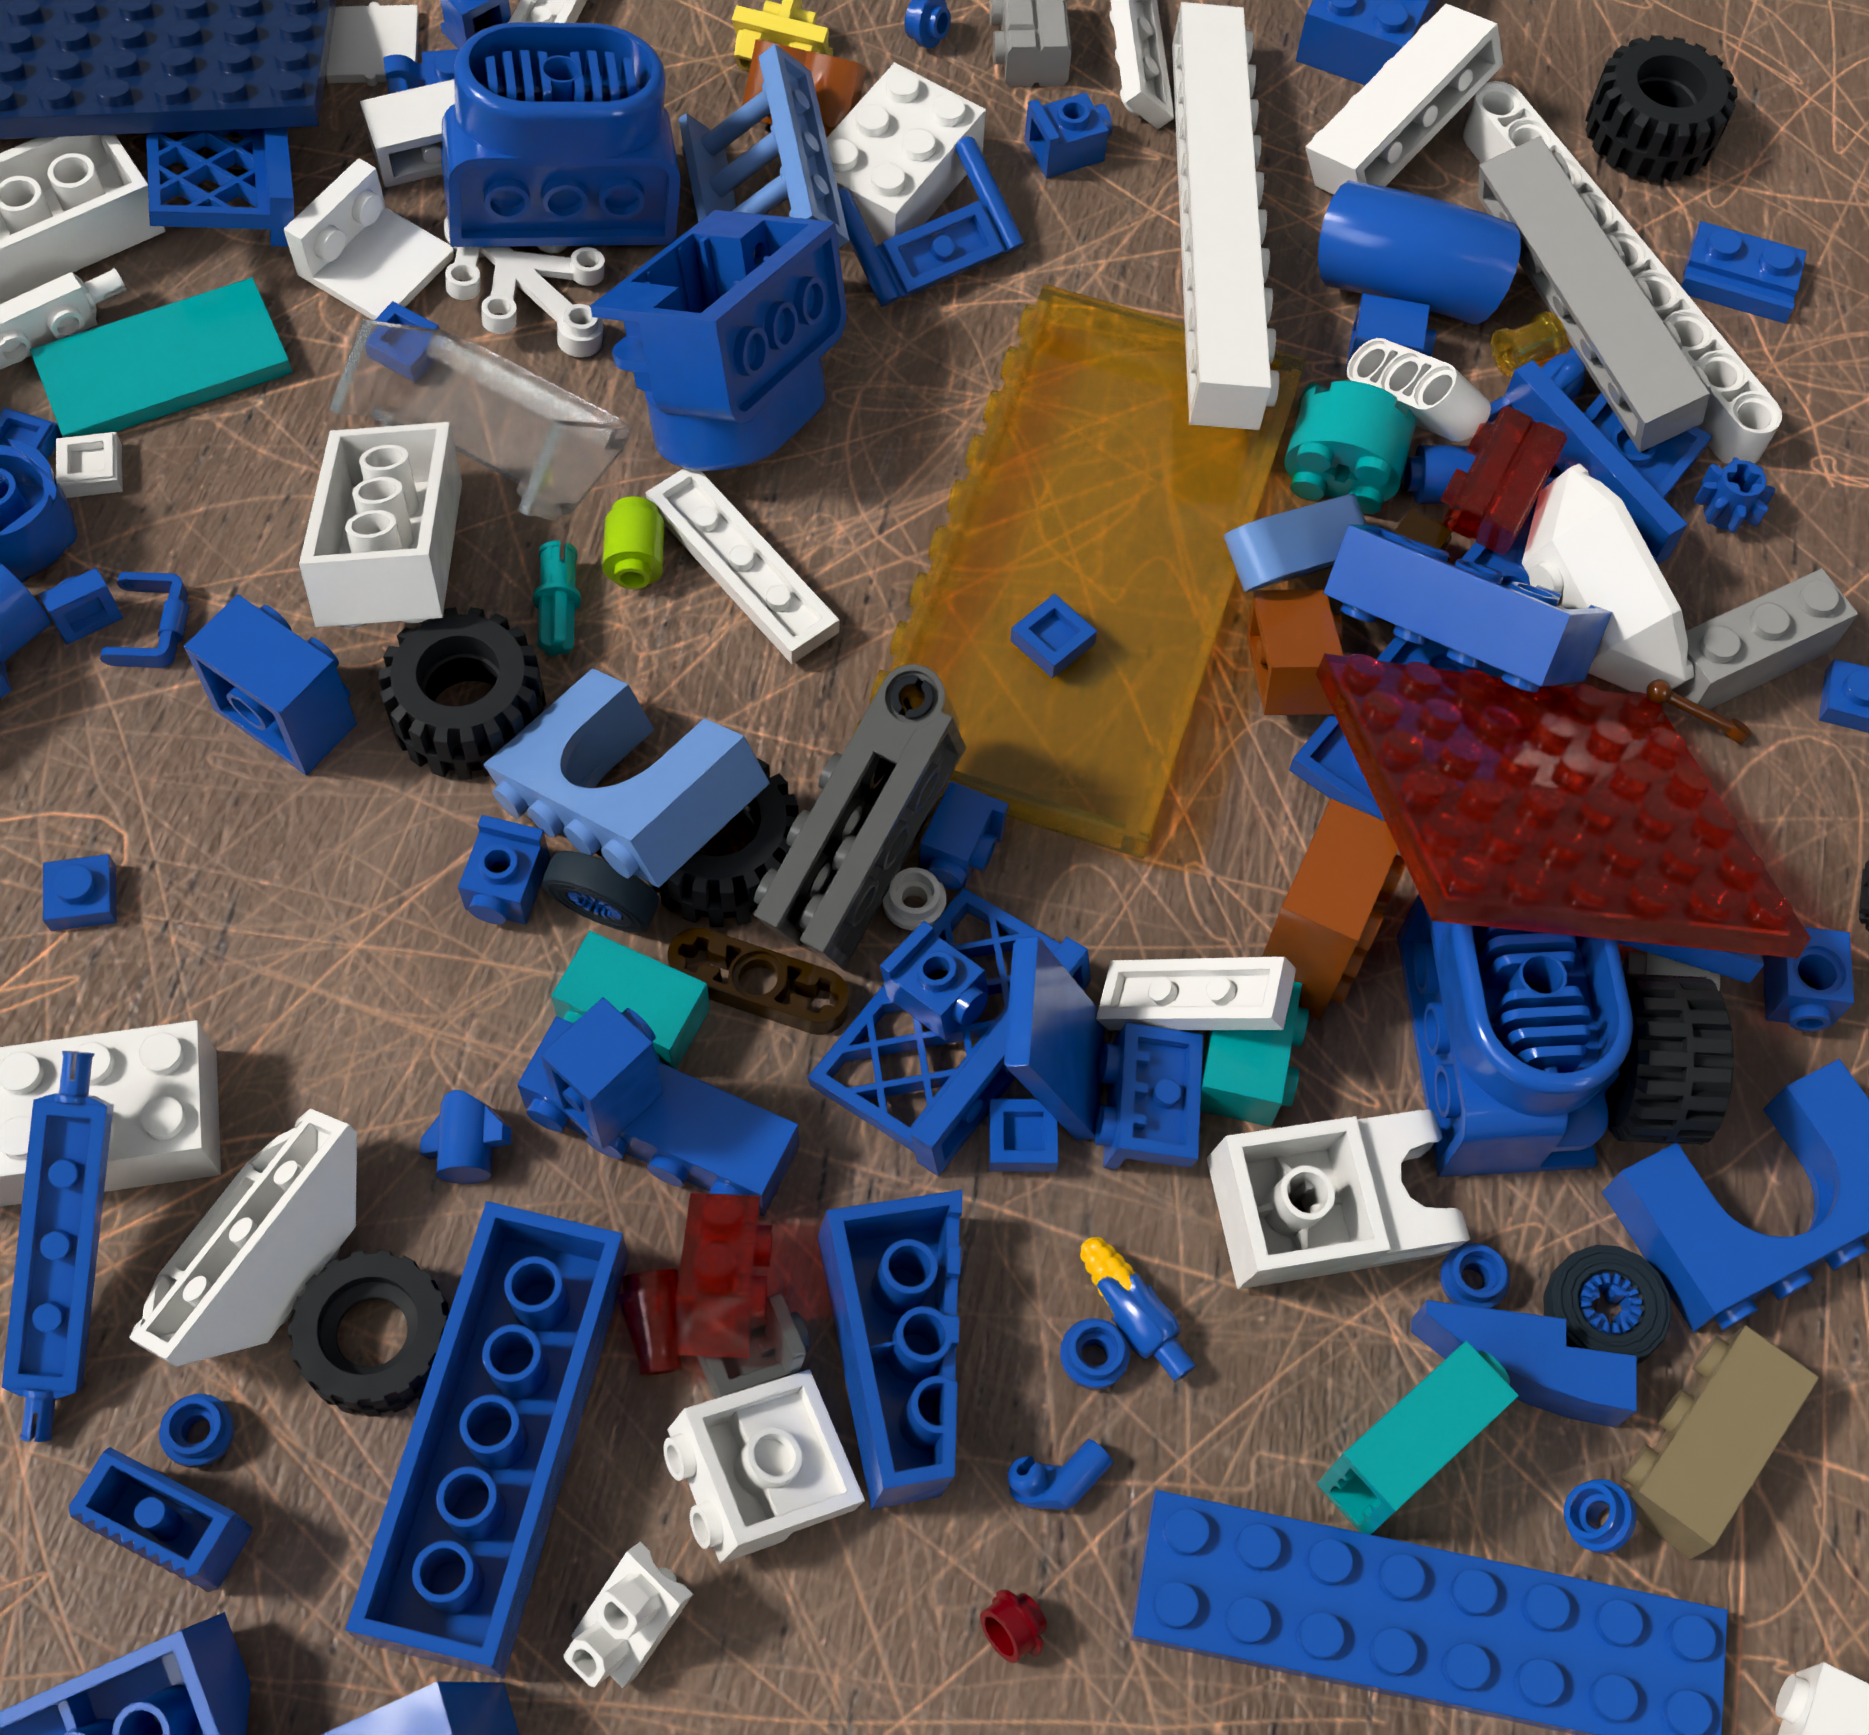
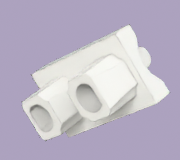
M641 1542L637 1543L625 1553L571 1635L574 1640L563 1655L566 1663L589 1686L596 1687L608 1676H611L624 1688L637 1677L693 1593L684 1584L676 1582L677 1578L673 1571L668 1568L658 1569L653 1563L650 1551Z

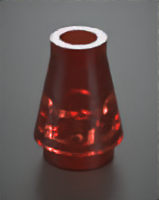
M659 1269L623 1276L624 1293L617 1295L638 1359L640 1376L659 1375L682 1370L680 1354L687 1286L679 1285L678 1270Z

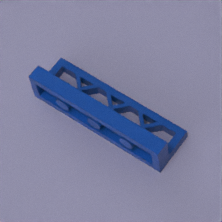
M1534 360L1515 369L1505 395L1490 403V416L1483 428L1474 436L1492 453L1493 457L1536 504L1539 492L1554 481L1555 478L1539 476L1529 466L1530 457L1551 460L1559 468L1560 475L1570 467L1581 464L1588 470L1590 477L1601 481L1622 499L1657 565L1668 559L1688 524ZM1509 414L1522 428L1523 437L1521 439L1501 435L1491 423Z

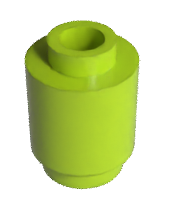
M629 496L617 500L605 517L602 570L607 578L620 587L633 590L641 589L657 581L663 573L664 519L659 514L657 505L651 500L643 497Z

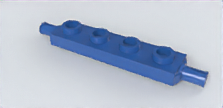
M62 1051L63 1060L59 1093L33 1099L2 1388L18 1396L25 1397L22 1433L20 1434V1439L24 1441H31L33 1438H35L34 1442L52 1440L55 1399L76 1393L83 1388L114 1104L89 1095L92 1060L94 1057V1053Z

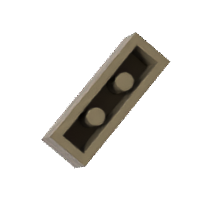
M1747 1325L1726 1341L1716 1335L1706 1345L1692 1367L1694 1371L1701 1375L1690 1394L1683 1389L1675 1394L1657 1421L1660 1426L1666 1429L1654 1449L1645 1444L1630 1461L1621 1477L1630 1485L1627 1492L1635 1503L1637 1521L1690 1560L1715 1546L1819 1379V1376Z

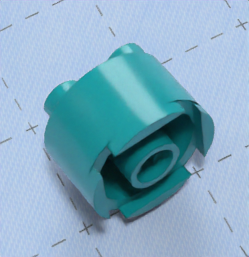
M1334 381L1331 383L1329 391L1315 394L1317 387L1315 386L1309 389L1302 398L1284 460L1286 472L1292 479L1290 489L1295 495L1305 500H1319L1324 495L1337 498L1355 493L1362 513L1375 514L1381 510L1383 502L1391 499L1399 490L1416 429L1415 415L1409 409L1406 417L1395 407L1397 397L1374 385L1356 381Z

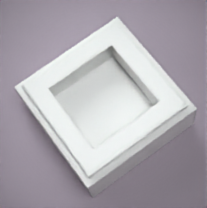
M116 432L56 438V478L66 498L123 492L122 444Z

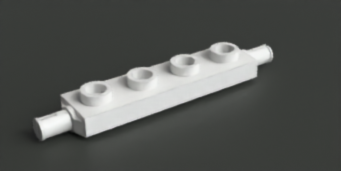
M113 268L111 271L85 283L73 272H70L0 304V370L31 356L30 349L81 333L98 325L96 321V304L127 291L116 269Z

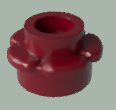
M1006 1589L999 1590L996 1593V1597L992 1599V1605L980 1614L981 1626L988 1641L1001 1657L1011 1663H1016L1028 1653L1034 1657L1038 1656L1044 1649L1043 1639L1039 1635L1047 1629V1622L1042 1610L1025 1593L1015 1595Z

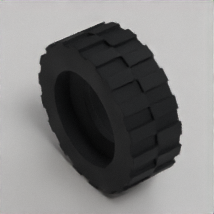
M364 1250L353 1252L351 1257L340 1261L337 1258L326 1264L327 1268L318 1276L314 1274L305 1284L307 1287L301 1298L297 1296L292 1308L295 1313L293 1322H289L288 1337L293 1343V1348L290 1349L294 1363L301 1371L300 1374L329 1405L332 1402L341 1411L352 1415L355 1412H362L367 1417L381 1416V1412L393 1410L395 1413L407 1408L406 1404L418 1398L420 1400L450 1313L447 1307L448 1303L434 1278L426 1269L421 1271L414 1260L405 1255L402 1258L393 1256L391 1251L378 1250L377 1253H365ZM379 1299L391 1302L403 1312L407 1321V1336L401 1350L391 1360L378 1366H359L347 1360L340 1351L337 1339L339 1325L346 1313L357 1304L367 1300Z

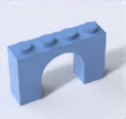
M593 668L483 764L497 785L492 790L495 799L511 816L518 819L524 815L532 819L537 827L543 829L544 833L549 837L554 838L557 834H560L567 838L580 853L590 856L597 854L606 859L609 865L623 877L630 878L634 874L658 888L770 784L745 736L704 718L645 771L621 783L595 788L600 780L617 763L654 731V728L629 684Z

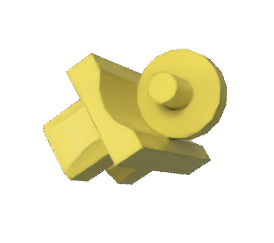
M766 0L763 12L736 5L732 23L737 35L734 53L737 66L742 70L749 71L756 39L833 56V48L828 46V28L816 25L817 13L802 9V0H783L782 4Z

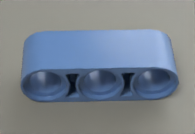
M1353 493L1252 521L1225 533L1223 537L1243 591L1247 593L1333 567L1348 524H1367L1357 496Z

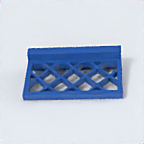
M287 127L182 132L187 136L177 142L165 136L169 132L146 133L150 226L269 229L271 246L289 247L283 229L294 219V196ZM234 131L245 137V139L234 144L225 139L224 136ZM206 146L218 154L205 159L195 152ZM179 162L189 169L177 175L166 169V167ZM237 164L248 170V172L236 177L225 169ZM208 179L220 187L208 193L196 185ZM178 195L192 202L188 205H161ZM239 197L257 208L232 207L227 203Z
M964 887L932 927H934L935 934L944 941L946 940L949 945L967 958L995 954L999 977L987 979L989 995L1003 994L1005 1008L994 1020L972 1023L966 1027L961 1025L946 1041L933 1031L923 1032L921 1022L913 1017L915 1034L877 1040L875 1025L883 1015L903 1011L901 1007L887 997L885 985L883 984L807 1077L812 1088L914 1152L917 1163L937 1176H940L988 1114L989 1100L1000 1099L1016 1078L1004 1065L1011 975L1006 976L1002 952L1013 951L1015 938L1039 936L1083 991L1091 982L1088 948L1067 936L1060 944ZM970 913L990 925L992 938L954 945L952 931L964 916ZM998 930L1007 936L999 937ZM868 1035L869 1042L861 1043ZM980 1038L972 1048L971 1039ZM964 1041L966 1057L957 1068L929 1073L926 1047ZM918 1049L922 1075L883 1081L880 1056ZM872 1057L875 1083L847 1088L833 1079L845 1062ZM941 1087L933 1098L932 1088ZM921 1090L925 1091L927 1106L911 1127L888 1114L887 1096ZM878 1098L879 1107L868 1100Z

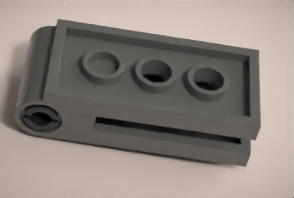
M908 664L894 669L886 676L843 754L834 753L826 763L818 783L819 788L823 790L811 812L803 810L792 824L786 840V844L791 848L780 868L777 870L773 867L768 870L754 896V902L758 904V907L753 915L778 936L800 947L803 942L820 958L842 970H845L887 894L891 881L898 874L967 748L959 732L957 714L942 681L934 671L922 665Z

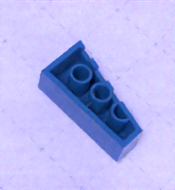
M963 1190L830 1209L825 1214L817 1237L871 1510L939 1498L955 1477L957 1418L955 1370L956 1347L959 1343L957 1296L958 1278L961 1270L959 1222L962 1214Z

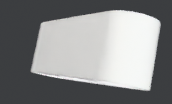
M1375 338L1367 341L1357 349L1348 363L1347 377L1351 381L1374 385L1390 392L1397 397L1395 407L1406 417L1408 410L1412 411L1416 418V426L1451 441L1461 442L1471 438L1483 428L1490 416V401L1451 364L1386 339Z

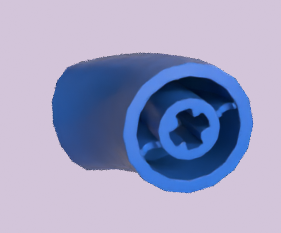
M1348 180L1338 188L1332 197L1323 219L1318 250L1320 277L1325 286L1427 304L1430 305L1429 311L1477 325L1486 321L1494 313L1510 288L1517 270L1521 251L1520 232L1515 223L1467 207L1402 190Z

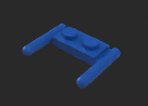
M966 136L959 139L955 150L977 193L979 201L884 240L880 245H875L849 190L845 188L838 189L849 243L881 307L890 305L899 298L904 299L997 259L1004 253H1011L1025 244L973 137Z

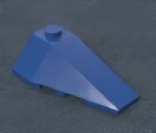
M223 1612L0 1711V1735H246L251 1682L226 1614Z

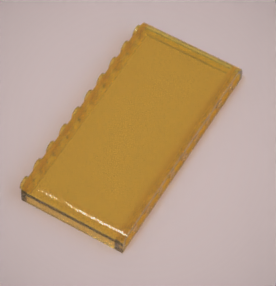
M1044 284L1036 305L1027 303L1024 307L1017 334L1022 340L1018 348L1009 346L1006 352L1000 379L1005 381L1001 391L992 389L983 415V423L988 425L984 435L975 433L971 439L965 460V467L970 470L965 481L956 479L953 484L947 504V513L952 514L947 527L938 525L934 531L928 552V559L933 560L928 574L919 572L916 576L909 599V607L914 608L909 622L900 620L896 626L889 652L895 658L889 672L882 669L879 670L872 687L870 704L886 676L894 669L908 664L928 667L938 675L943 683L959 720L960 735L967 747L940 797L943 796L949 782L953 781L1009 803L1008 818L1144 860L1237 578V572L1223 535L1256 520L1307 358L1275 350L1270 370L1279 372L1278 397L1274 407L1266 406L1260 430L1189 425L1184 323ZM1055 593L1097 630L1095 645L1052 679L1010 641L1011 628ZM859 720V722H858V724H857V726H856V728H855V731H856L858 725L860 724L861 720Z

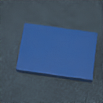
M1039 936L1015 938L1012 952L1004 1065L1075 1140L1095 1139V1126L1100 1108L1101 1083L1098 1077L1099 1061L1104 1039V1026L1096 1019L1098 1008Z

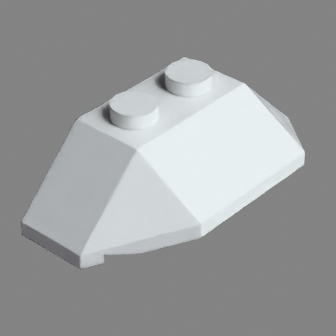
M1581 464L1570 467L1539 492L1522 560V565L1529 576L1530 584L1534 587L1539 585L1561 593L1558 606L1563 608L1587 609L1592 604L1613 612L1589 669V674L1647 699L1649 698L1646 694V688L1654 680H1665L1670 685L1671 690L1695 677L1693 665L1687 659L1688 639L1682 609L1622 499L1601 481L1590 477L1588 470Z
M310 1108L297 1119L295 1128L278 1135L251 1158L160 1271L144 1304L142 1320L134 1326L129 1338L142 1348L175 1367L268 1343L278 1328L294 1313L292 1308L297 1296L301 1298L307 1288L305 1284L314 1274L318 1276L326 1267V1264L336 1258L341 1245L356 1227L357 1131L345 1122Z

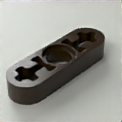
M705 928L684 930L675 936L669 945L667 955L669 966L706 982L709 1000L815 1035H824L837 1030L847 1018L849 1011L848 987L843 978L832 970ZM699 950L707 951L711 965L701 964L696 972L689 971L685 957L694 958ZM733 958L734 960L729 968V981L727 984H723L721 969L727 970L728 959ZM763 967L775 974L777 983L770 992L763 995H753L741 987L740 979L742 975L749 969ZM792 978L795 979L796 994L790 992V1004H783L788 992V979ZM820 990L829 992L830 1004L833 1006L824 1005L819 1013L811 1012L809 1010V999L806 997L815 998Z

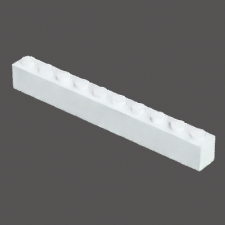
M1181 2L1172 44L1189 425L1260 430L1266 406L1274 407L1277 401L1279 372L1270 370V364H1272L1275 354L1276 331L1275 329L1267 328L1272 312L1273 290L1272 288L1264 287L1270 264L1269 248H1261L1266 233L1267 211L1258 209L1263 196L1264 173L1255 171L1260 160L1261 136L1253 135L1258 120L1259 103L1256 99H1250L1254 92L1256 66L1249 64L1253 49V31L1245 30L1244 7Z

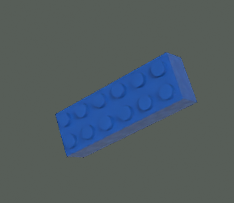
M486 1201L345 1628L349 1634L362 1644L502 1679L505 1678L628 1265L629 1255L623 1233Z

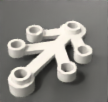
M446 217L444 221V234L450 243L448 219ZM509 246L453 247V250L456 252L455 262L447 267L445 278L446 291L455 299L470 300L479 294L480 271L477 265L480 257L485 256L495 265L491 296L487 297L481 306L482 324L486 330L496 334H504L515 328L516 304L514 296L517 285L557 322V343L563 352L574 357H588L596 354L601 349L603 344L602 319L592 317L591 308L588 305L571 304L543 278L569 279L585 286L596 285L604 278L605 258L600 251L590 247H583L575 250L570 258L513 251ZM567 246L537 247L547 253H558L566 249Z

